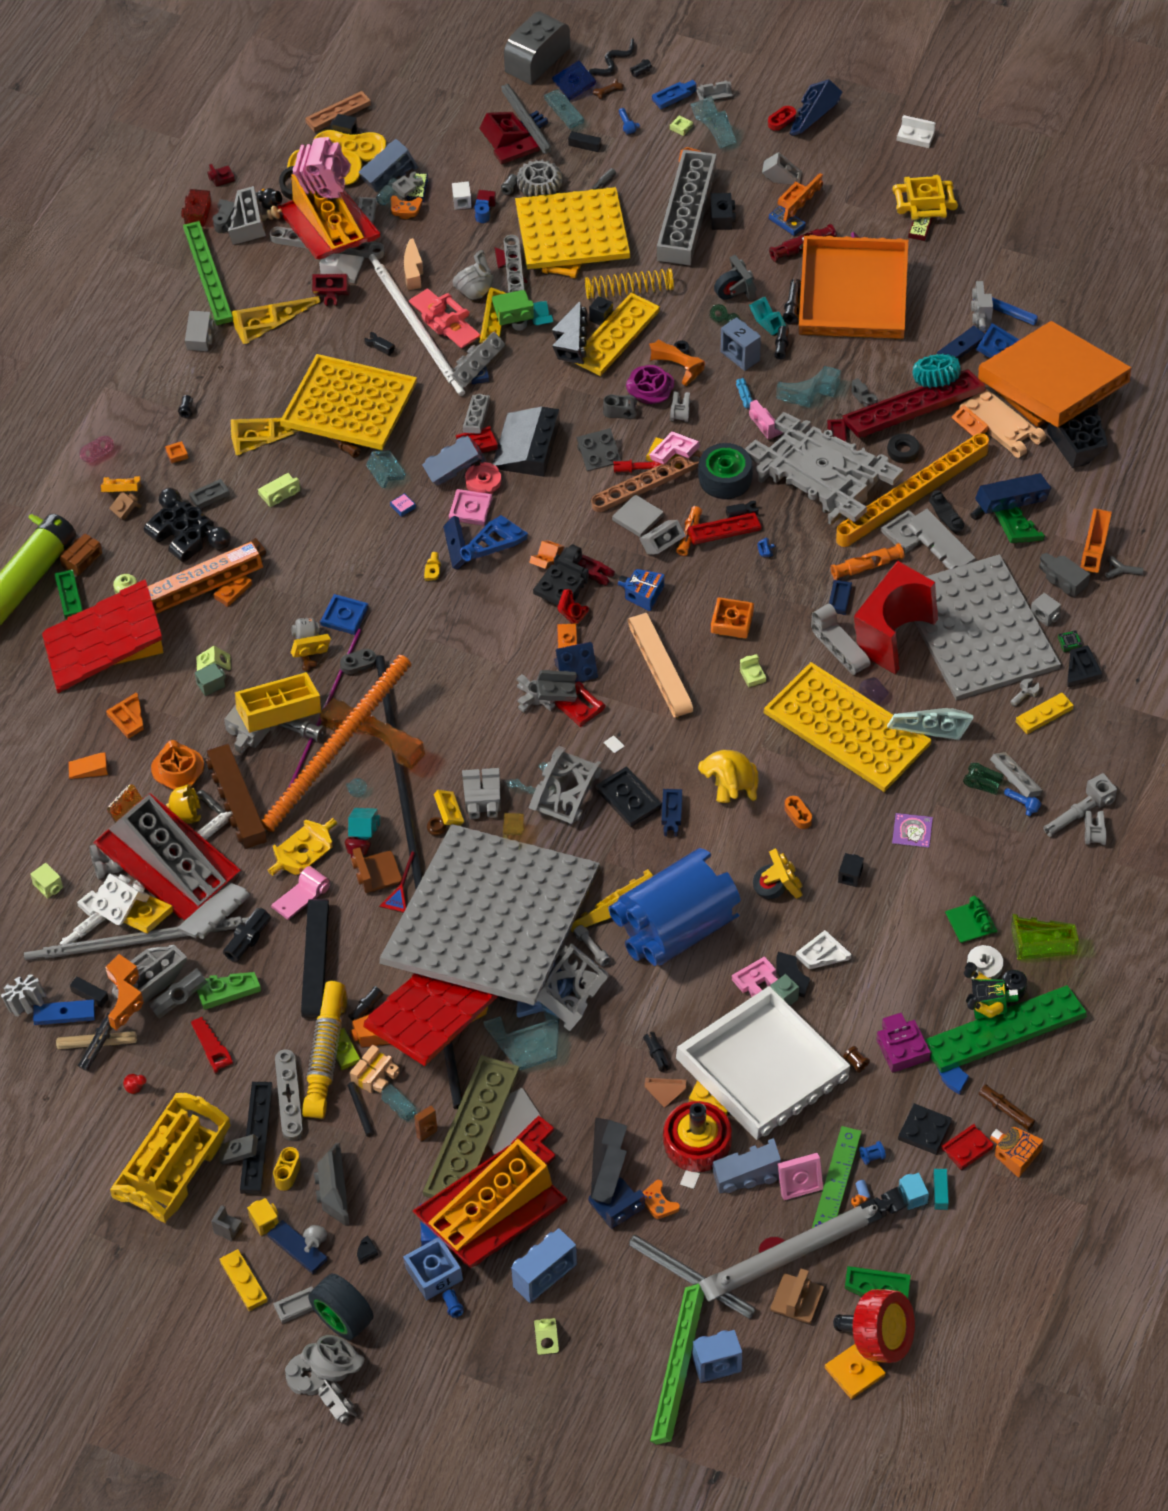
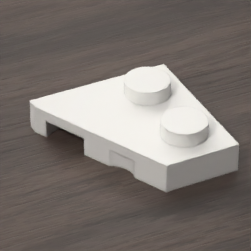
M824 930L798 950L796 957L808 969L848 961L851 959V953Z

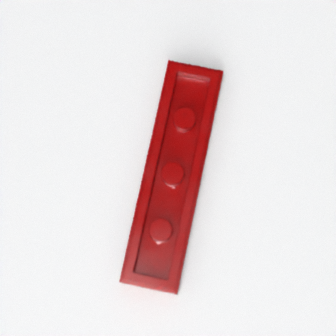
M754 512L689 526L687 532L693 545L760 531L762 526Z

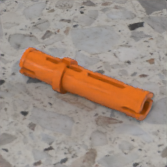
M692 507L688 519L685 520L684 533L686 536L680 540L676 551L681 556H687L692 541L690 536H688L687 542H685L687 535H689L687 528L691 526L692 521H694L693 525L699 524L702 509L699 507Z

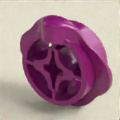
M655 365L635 368L626 382L627 392L645 404L665 401L674 387L673 377Z

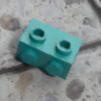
M354 808L348 817V836L363 840L372 837L381 824V815H378V809Z

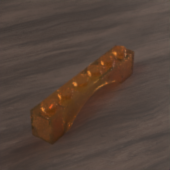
M333 698L319 713L322 725L333 731L339 730V725H342L344 720L346 721V717L350 716V712H354V708L343 701ZM367 716L368 719L364 720V724L360 725L359 729H356L357 732L372 735L383 741L392 750L396 762L411 770L425 755L423 742L419 738L407 735L406 732L399 731L390 724L377 720L374 716Z

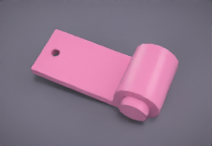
M308 866L300 874L299 883L274 902L271 908L289 920L308 905V899H316L319 895L327 892L330 886L329 879L313 867Z

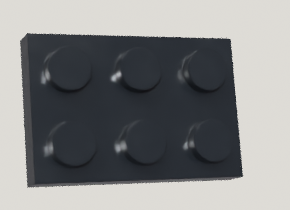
M627 766L596 785V790L630 827L662 808L659 800Z

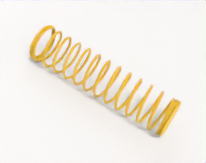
M663 269L660 270L659 276L657 271L654 270L653 280L649 270L646 273V279L642 271L640 272L639 279L636 272L633 273V279H631L630 274L627 273L626 283L622 273L619 276V282L615 274L613 275L612 282L610 276L607 275L606 286L602 276H600L599 278V286L595 276L592 279V286L590 279L587 277L585 278L587 299H591V294L592 298L594 299V278L598 289V295L600 297L601 278L603 281L606 297L608 296L607 279L609 278L612 296L614 297V276L617 281L619 295L621 296V275L623 278L626 295H628V275L631 282L632 293L634 294V276L636 275L639 293L641 294V273L644 278L646 293H648V272L650 275L653 292H655V272L657 275L660 292L661 272H663L666 290L668 291V284L669 289L673 290L674 280L672 269H667L666 276Z

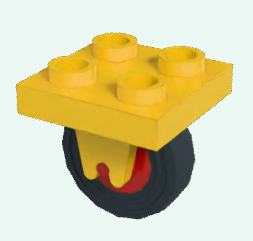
M776 848L769 851L774 864L761 867L754 875L753 887L757 894L764 899H775L782 895L787 888L796 899L803 896L800 889L803 886L799 878L794 875L796 869L793 863L788 861L784 853L780 854Z

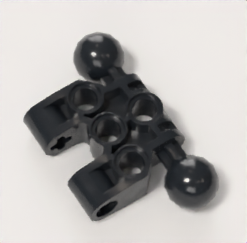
M166 488L161 491L158 500L163 509L145 524L144 532L158 543L170 535H174L176 539L171 542L168 551L181 562H186L203 549V538L208 535V541L213 548L224 549L228 547L231 542V534L226 528L214 527V522L204 515L200 508L192 506L188 501L182 502L181 494L177 489Z

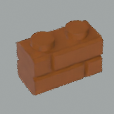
M87 534L76 538L73 545L61 553L62 567L67 571L73 569L74 575L78 577L103 553L101 544Z

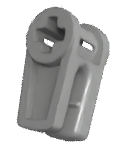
M674 392L670 421H674V419L684 420L685 422L689 421V392L684 394L683 404H680L679 393Z
M1091 811L1085 812V845H1090V843L1106 844L1103 811L1097 813V826L1093 825Z

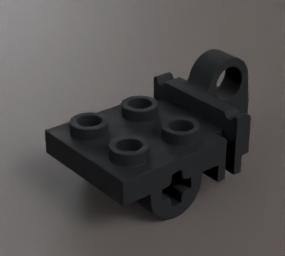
M571 544L569 548H565L560 556L557 554L554 557V565L550 566L534 587L533 594L558 605L563 590L571 589L573 601L576 602L579 596V589L584 588V583L587 584L589 570L577 565L582 558V549Z

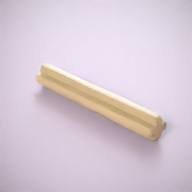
M136 1032L110 1033V1038L106 1039L103 1046L136 1043ZM95 1034L58 1037L56 1045L58 1049L88 1047Z

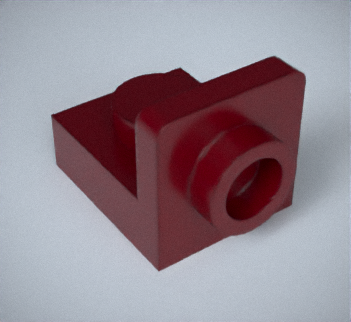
M209 164L208 178L214 182L216 187L235 181L229 165L214 169L213 165Z

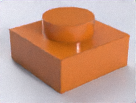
M182 441L165 446L171 464L188 459V453Z

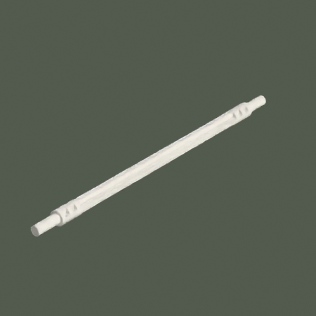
M371 254L369 259L374 265L377 275L392 295L448 383L454 387L459 396H463L465 394L464 389L451 376L454 373L453 369L432 340L385 266L379 262L375 254Z
M231 812L220 813L197 833L206 840L229 822V817H232ZM137 880L132 883L133 885H134V883H136V884H138V885L144 887V886H143L142 884H140ZM95 912L73 929L74 932L59 944H71L78 938L81 939L106 918Z

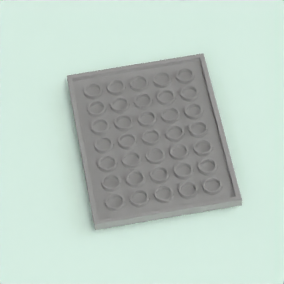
M1000 554L926 576L933 580L936 585L938 621L935 625L923 621L914 622L956 701L1060 669L1061 664Z

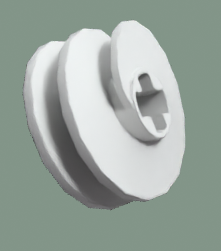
M981 945L973 948L968 954L967 963L973 962L977 966V973L980 972L993 980H996L1001 975L1003 958L995 948Z

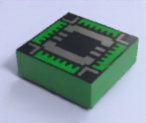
M1076 630L1058 634V640L1063 652L1082 647Z

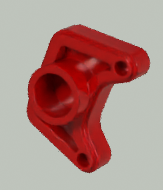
M571 589L563 590L558 604V611L571 624H578L587 614L589 608L573 601Z

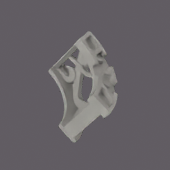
M558 746L552 754L551 762L548 761L542 773V776L545 778L540 782V785H537L529 808L573 824L576 820L579 821L583 810L580 808L588 790L595 779H599L601 775V762L593 763L566 753V748ZM572 772L577 779L578 786L560 793V783L553 776H565ZM550 786H554L556 788V794H554V789L549 790L548 788ZM559 802H563L562 808L564 811H566L568 804L572 805L573 809L569 816L557 812ZM541 804H554V810L541 806Z
M572 943L568 947L565 945L558 954L560 957L553 965L536 1002H541L562 1019L564 1027L569 1031L582 1018L588 1005L586 1003L588 996L592 998L608 978V972L599 967ZM572 953L583 960L579 970H575L578 965L577 959L573 961L572 965L568 963V958ZM588 964L598 973L596 974L594 972L586 971L584 969ZM574 978L572 986L578 999L572 996L561 998L557 988V981ZM583 984L585 988L581 989L579 985Z

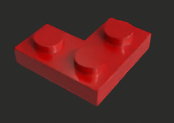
M538 1115L511 1142V1145L519 1139L548 1166L555 1159V1154L543 1145L542 1142L554 1131V1127Z

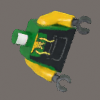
M968 962L965 966L964 975L966 978L974 977V979H972L973 994L968 995L966 1003H968L967 1006L970 1010H974L975 1019L992 1018L996 1015L1006 1014L1007 1002H1018L1017 989L1005 990L1003 980H993L980 972L977 973V966L973 962Z

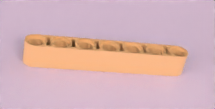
M643 613L628 618L629 628L673 717L676 718L693 712L692 702L648 614Z

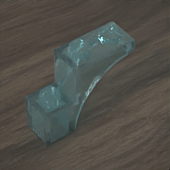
M712 96L690 104L696 120H700L707 125L714 135L719 148L736 143L725 110L717 112Z
M824 366L816 376L807 381L799 383L778 382L776 399L810 408L816 393L834 397L840 384L841 370Z

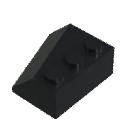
M1097 404L1089 407L1060 427H1056L1051 423L1048 424L1046 432L1072 468L1089 464L1108 447L1105 431L1101 425V416L1098 414Z

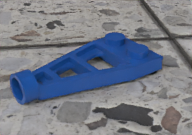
M500 515L490 521L468 545L462 547L460 554L465 561H470L473 558L476 559L514 547L525 541L528 533ZM495 532L505 540L497 542L489 535ZM483 541L489 546L483 548L478 543Z

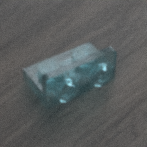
M372 451L366 465L381 488H386L388 481L404 480L406 473L391 451Z

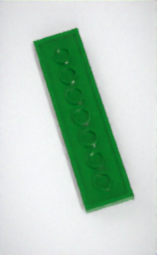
M1068 985L1008 1007L1006 1014L974 1020L927 1038L925 1042L930 1050L931 1059L939 1071L943 1073L1087 1017V1012Z

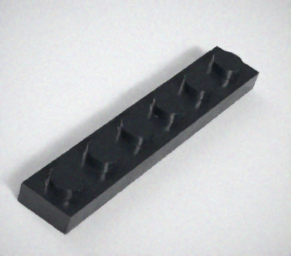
M252 1081L246 1136L254 1134L258 1137L256 1156L243 1159L240 1183L241 1194H261L273 1090L272 1082Z

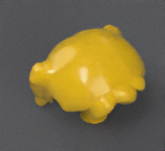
M719 750L700 761L698 770L701 774H704L706 778L712 775L716 777L715 785L718 786L717 802L729 803L731 802L730 798L737 799L738 791L744 789L752 801L757 799L758 770L756 765L751 763L744 754L735 750Z

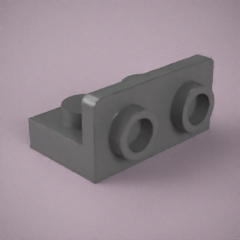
M541 670L536 680L538 700L575 702L577 698L575 688L577 673Z

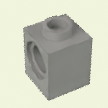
M1043 593L1032 602L1031 611L1034 617L1047 627L1060 618L1061 604L1046 593Z
M1104 773L1087 781L1086 793L1092 797V800H1095L1099 809L1105 805H1111L1115 801L1117 788Z

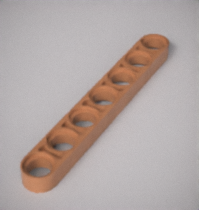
M696 450L691 457L698 456L700 458L703 453ZM678 456L667 461L665 464L654 467L594 495L591 501L592 509L596 512H604L630 500L634 495L643 494L697 469L699 461L693 462L691 457ZM681 463L684 465V468L677 469L675 465ZM667 471L669 474L667 476H660L659 472ZM645 478L653 480L650 484L643 482ZM630 485H634L637 487V489L634 491L627 490V487ZM619 493L621 496L615 499L611 497V494ZM602 500L605 503L602 506H597L595 502Z

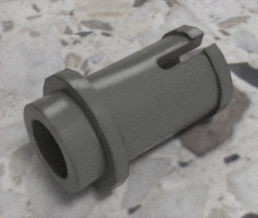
M510 174L506 182L502 183L501 191L503 194L509 195L513 193L514 186L517 183V176L515 174Z

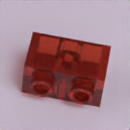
M190 189L188 196L185 197V208H182L181 217L184 218L185 224L200 221L201 227H205L212 204L210 191Z

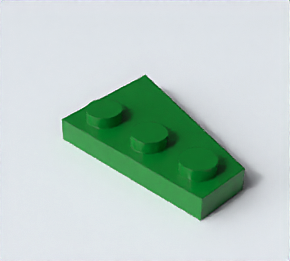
M1018 507L995 512L1010 543L1044 540L1045 535L1034 528L1035 524L1031 520L1027 521L1024 518L1023 512Z

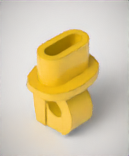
M432 552L431 559H428L426 563L425 581L437 580L440 575L439 568L441 567V562L437 552Z

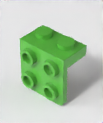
M520 290L492 297L500 325L534 318V305L532 300H528L526 291Z

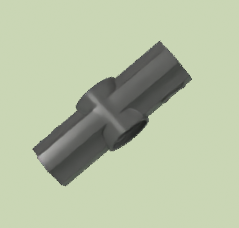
M196 968L178 983L172 984L166 992L148 1005L160 1019L177 1005L185 1003L189 996L208 982ZM176 990H183L181 997H173Z

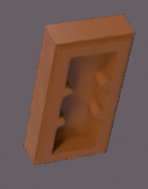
M432 1105L414 1116L416 1135L420 1141L425 1140L438 1131L436 1110Z

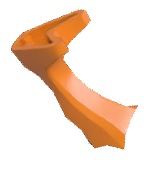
M659 339L655 343L649 344L651 348L650 362L653 360H669L685 366L686 372L682 380V384L685 386L691 383L704 370V360L686 355L673 345L666 344Z

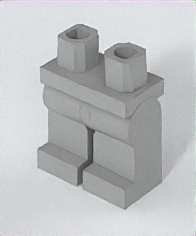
M499 768L482 769L483 789H481L479 769L462 770L465 807L469 818L478 819L480 817L479 812H487V817L490 818L498 817V812L501 811Z

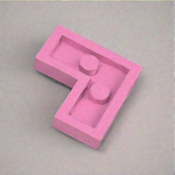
M671 432L649 455L651 460L665 464L675 453L690 458L700 447V444L696 440Z

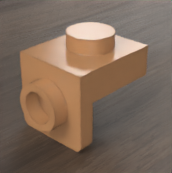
M122 491L109 509L125 520L135 506L141 508L142 505L138 502L139 498L131 492L128 495Z

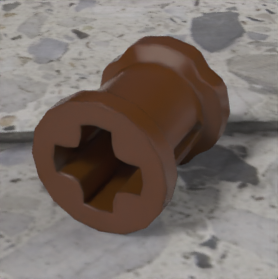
M856 1046L849 1048L843 1056V1059L852 1064L858 1073L862 1072L870 1063V1059L861 1055Z

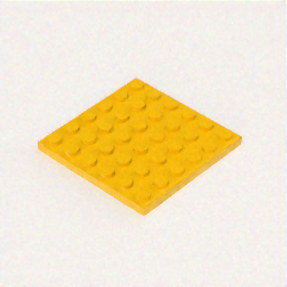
M616 187L515 198L527 269L630 258Z
M316 354L282 416L280 426L383 450L417 383V377Z

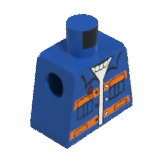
M636 569L631 578L621 575L618 586L625 588V598L628 601L651 611L665 586V575Z

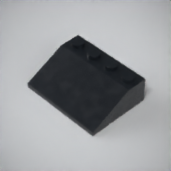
M537 407L508 413L492 464L497 466L499 470L544 477L560 425L559 409Z

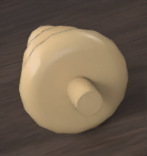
M272 206L271 210L266 211V215H262L263 221L267 220V218L269 220L279 219L282 209Z

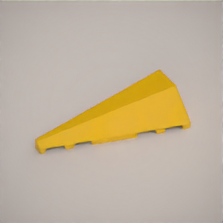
M319 296L232 311L235 330L243 344H247L319 303Z
M281 418L231 419V438L236 455L287 437L300 430L280 426Z
M648 869L645 870L643 877L637 880L632 879L629 881L630 884L616 890L597 903L595 910L581 914V917L573 922L570 930L574 932L575 928L579 925L588 927L611 918L608 907L617 902L621 895L653 876Z

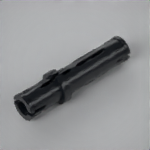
M107 1013L100 1027L96 1028L95 1036L77 1065L87 1072L106 1039H109L111 1036L110 1032L113 1028L110 1026L108 1018L110 1013ZM106 1025H107L108 1027H107L105 1033L103 1034L101 1040H99V1037L101 1036L103 1030L105 1029V1027H106ZM95 1044H97V1047L92 1053L90 1059H88V1056L90 1055L92 1049L94 1048Z

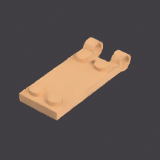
M988 389L959 405V409L965 405L989 426L986 432L1007 448L1016 458H1020L1027 453V448L1022 443L1027 437L1037 445L1046 440V434L1041 428L1036 429Z

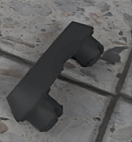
M934 491L929 498V502L937 516L953 533H959L964 528V522L952 509L942 492Z

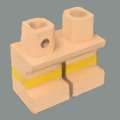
M372 1045L364 1054L362 1060L360 1059L351 1070L350 1077L351 1082H355L356 1086L372 1094L375 1090L383 1094L389 1086L388 1081L384 1079L386 1075L395 1079L399 1075L400 1070L392 1062L391 1056H385L379 1052V1048Z

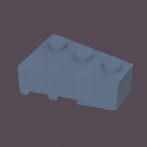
M395 139L359 171V174L364 182L377 192L393 183V179L396 177H403L406 175L405 172L412 168L415 170L418 166L409 150Z
M463 436L457 439L454 445L444 447L438 455L428 457L422 465L432 483L438 486L457 476L456 473L466 468L468 470L471 464L479 460L481 463L487 460L477 443L469 436Z
M774 1138L768 1140V1145L757 1148L756 1145L750 1147V1152L739 1155L734 1153L714 1161L713 1174L719 1193H731L737 1189L753 1188L759 1184H771L779 1180L778 1163L781 1162Z

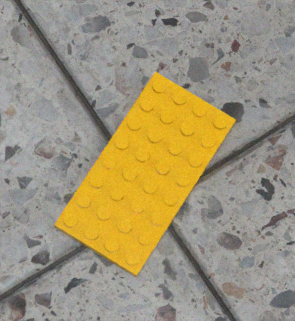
M812 662L764 708V714L883 792L931 745V739L924 734L888 728L887 725L893 714Z

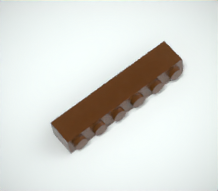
M229 744L207 750L208 758L205 759L208 770L212 769L213 771L211 777L213 783L219 786L217 791L220 799L224 798L225 800L223 802L225 812H231L232 817H229L232 828L236 827L237 829L235 834L238 843L242 842L244 849L267 842L264 827Z

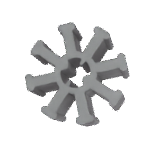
M28 975L24 982L21 977L15 978L14 980L17 985L10 986L7 984L4 987L6 993L1 994L9 1012H13L15 1016H20L24 1009L27 1014L32 1013L33 1009L31 1006H42L44 1003L42 997L47 996L39 979H35L33 975Z

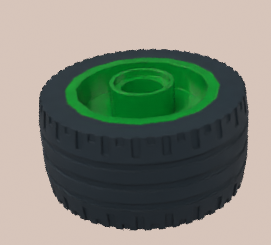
M719 443L710 446L703 452L698 465V478L700 486L708 495L714 498L732 499L741 496L750 487L753 477V464L751 456L745 449L731 443Z
M331 1273L326 1276L308 1295V1300L315 1313L332 1331L344 1339L352 1340L374 1318L373 1311L362 1294L352 1284L337 1274Z

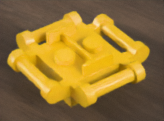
M938 175L918 178L904 177V184H897L892 188L893 194L896 196L897 212L904 214L907 211H911L912 220L927 217L946 218V208L949 210H956L958 208V203L953 193V182L941 181ZM943 190L946 191L948 200H945V195H944V191H943ZM903 192L907 193L908 203H904L903 201Z

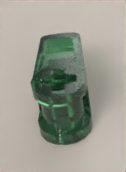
M971 763L968 767V774L964 776V784L970 788L996 795L1004 775L979 763Z

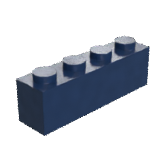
M1038 473L981 485L975 499L985 514L1044 502L1048 498L1051 487L1042 474Z

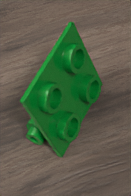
M976 896L969 898V904L945 911L960 943L997 932L982 900Z

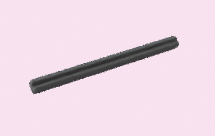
M509 84L502 85L503 94L544 154L550 153V144Z
M633 1235L629 1241L631 1247L693 1285L699 1284L700 1281L706 1278L637 1235ZM731 1292L717 1298L747 1318H752L756 1312L754 1306Z

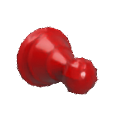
M129 1074L124 1078L123 1086L128 1093L136 1094L141 1090L142 1085L146 1083V1077L144 1075Z

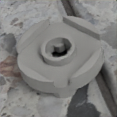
M301 1354L295 1356L285 1368L286 1381L289 1388L294 1393L300 1395L301 1393L308 1395L317 1394L321 1386H326L325 1379L318 1376L300 1358ZM306 1370L311 1371V1377H302L303 1372Z

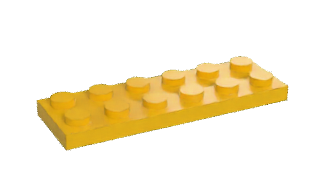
M630 293L586 341L587 347H585L587 357L584 359V364H575L602 376L660 312V306Z

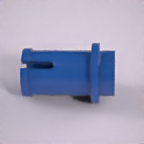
M455 1290L445 1291L442 1297L447 1305L448 1315L452 1318L461 1316L464 1308L459 1303Z

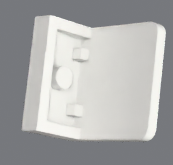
M109 874L92 904V909L120 926L125 921L136 899L147 902L150 895L144 892V887L136 883L134 885L129 883L131 879L122 874L119 877Z

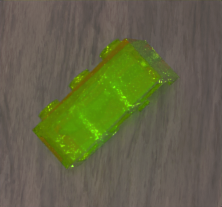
M1012 914L1010 927L1017 960L1077 954L1079 939L1075 924L1052 920L1045 922L1039 921L1035 917L1027 919L1018 917L1017 914Z

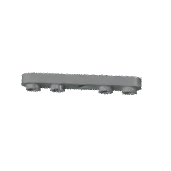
M284 1049L275 1056L283 1137L286 1140L296 1141L303 1135L296 1059L292 1051ZM288 1087H290V1092L292 1094L290 1103L288 1102V1098L286 1096Z

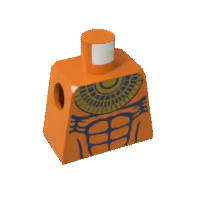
M1012 1127L1006 1135L996 1129L990 1137V1140L997 1144L996 1158L1017 1177L1024 1173L1042 1151L1043 1140L1016 1127Z

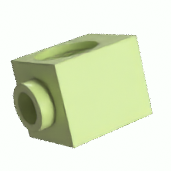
M47 863L30 874L33 885L47 899L57 894L63 888L61 877Z

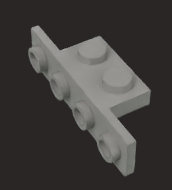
M495 331L478 346H475V344L467 350L468 354L466 356L463 355L456 361L457 366L453 369L455 372L451 376L461 388L466 387L505 346V343Z

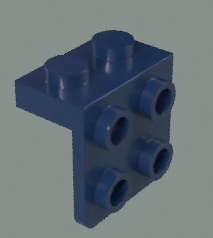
M621 1177L618 1178L610 1204L604 1202L597 1203L591 1198V1195L588 1197L589 1203L611 1229L645 1208L644 1193L641 1190L634 1193Z

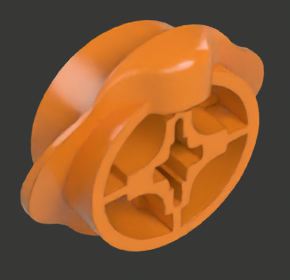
M170 740L166 743L151 765L153 778L160 784L173 790L191 784L192 787L204 770L202 756L197 751L175 740Z

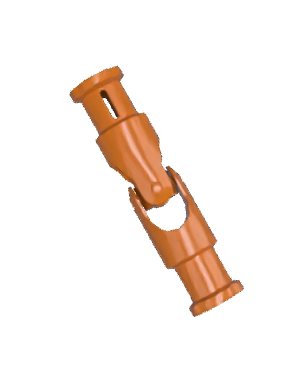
M897 543L894 547L888 549L882 548L864 554L862 557L845 560V563L831 565V574L834 580H839L840 577L847 575L853 576L865 570L889 564L892 560L904 559V550L901 544ZM872 556H876L875 562L872 560Z

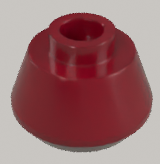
M348 837L345 840L347 853L351 854L353 858V849L360 848L362 855H366L371 842L369 839L363 840L357 837Z

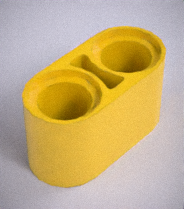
M287 1147L282 1150L273 1171L275 1185L281 1191L289 1190L293 1186L301 1166L299 1152L294 1147Z

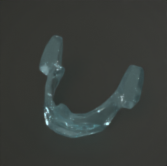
M543 762L538 765L542 772L544 771L547 763ZM518 779L505 781L509 788L518 787L529 794H534L536 790L532 786H524Z

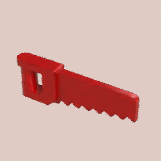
M203 1017L191 1021V1025L214 1073H217L223 1067L233 1064L226 1047L221 1045L215 1034L209 1029V1025L203 1020ZM219 1057H224V1059L214 1063L213 1061Z

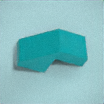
M762 297L749 305L755 320L771 335L776 334L780 326H786L780 312H772L766 297Z
M547 301L533 303L534 318L532 321L534 325L553 322L552 315H549Z

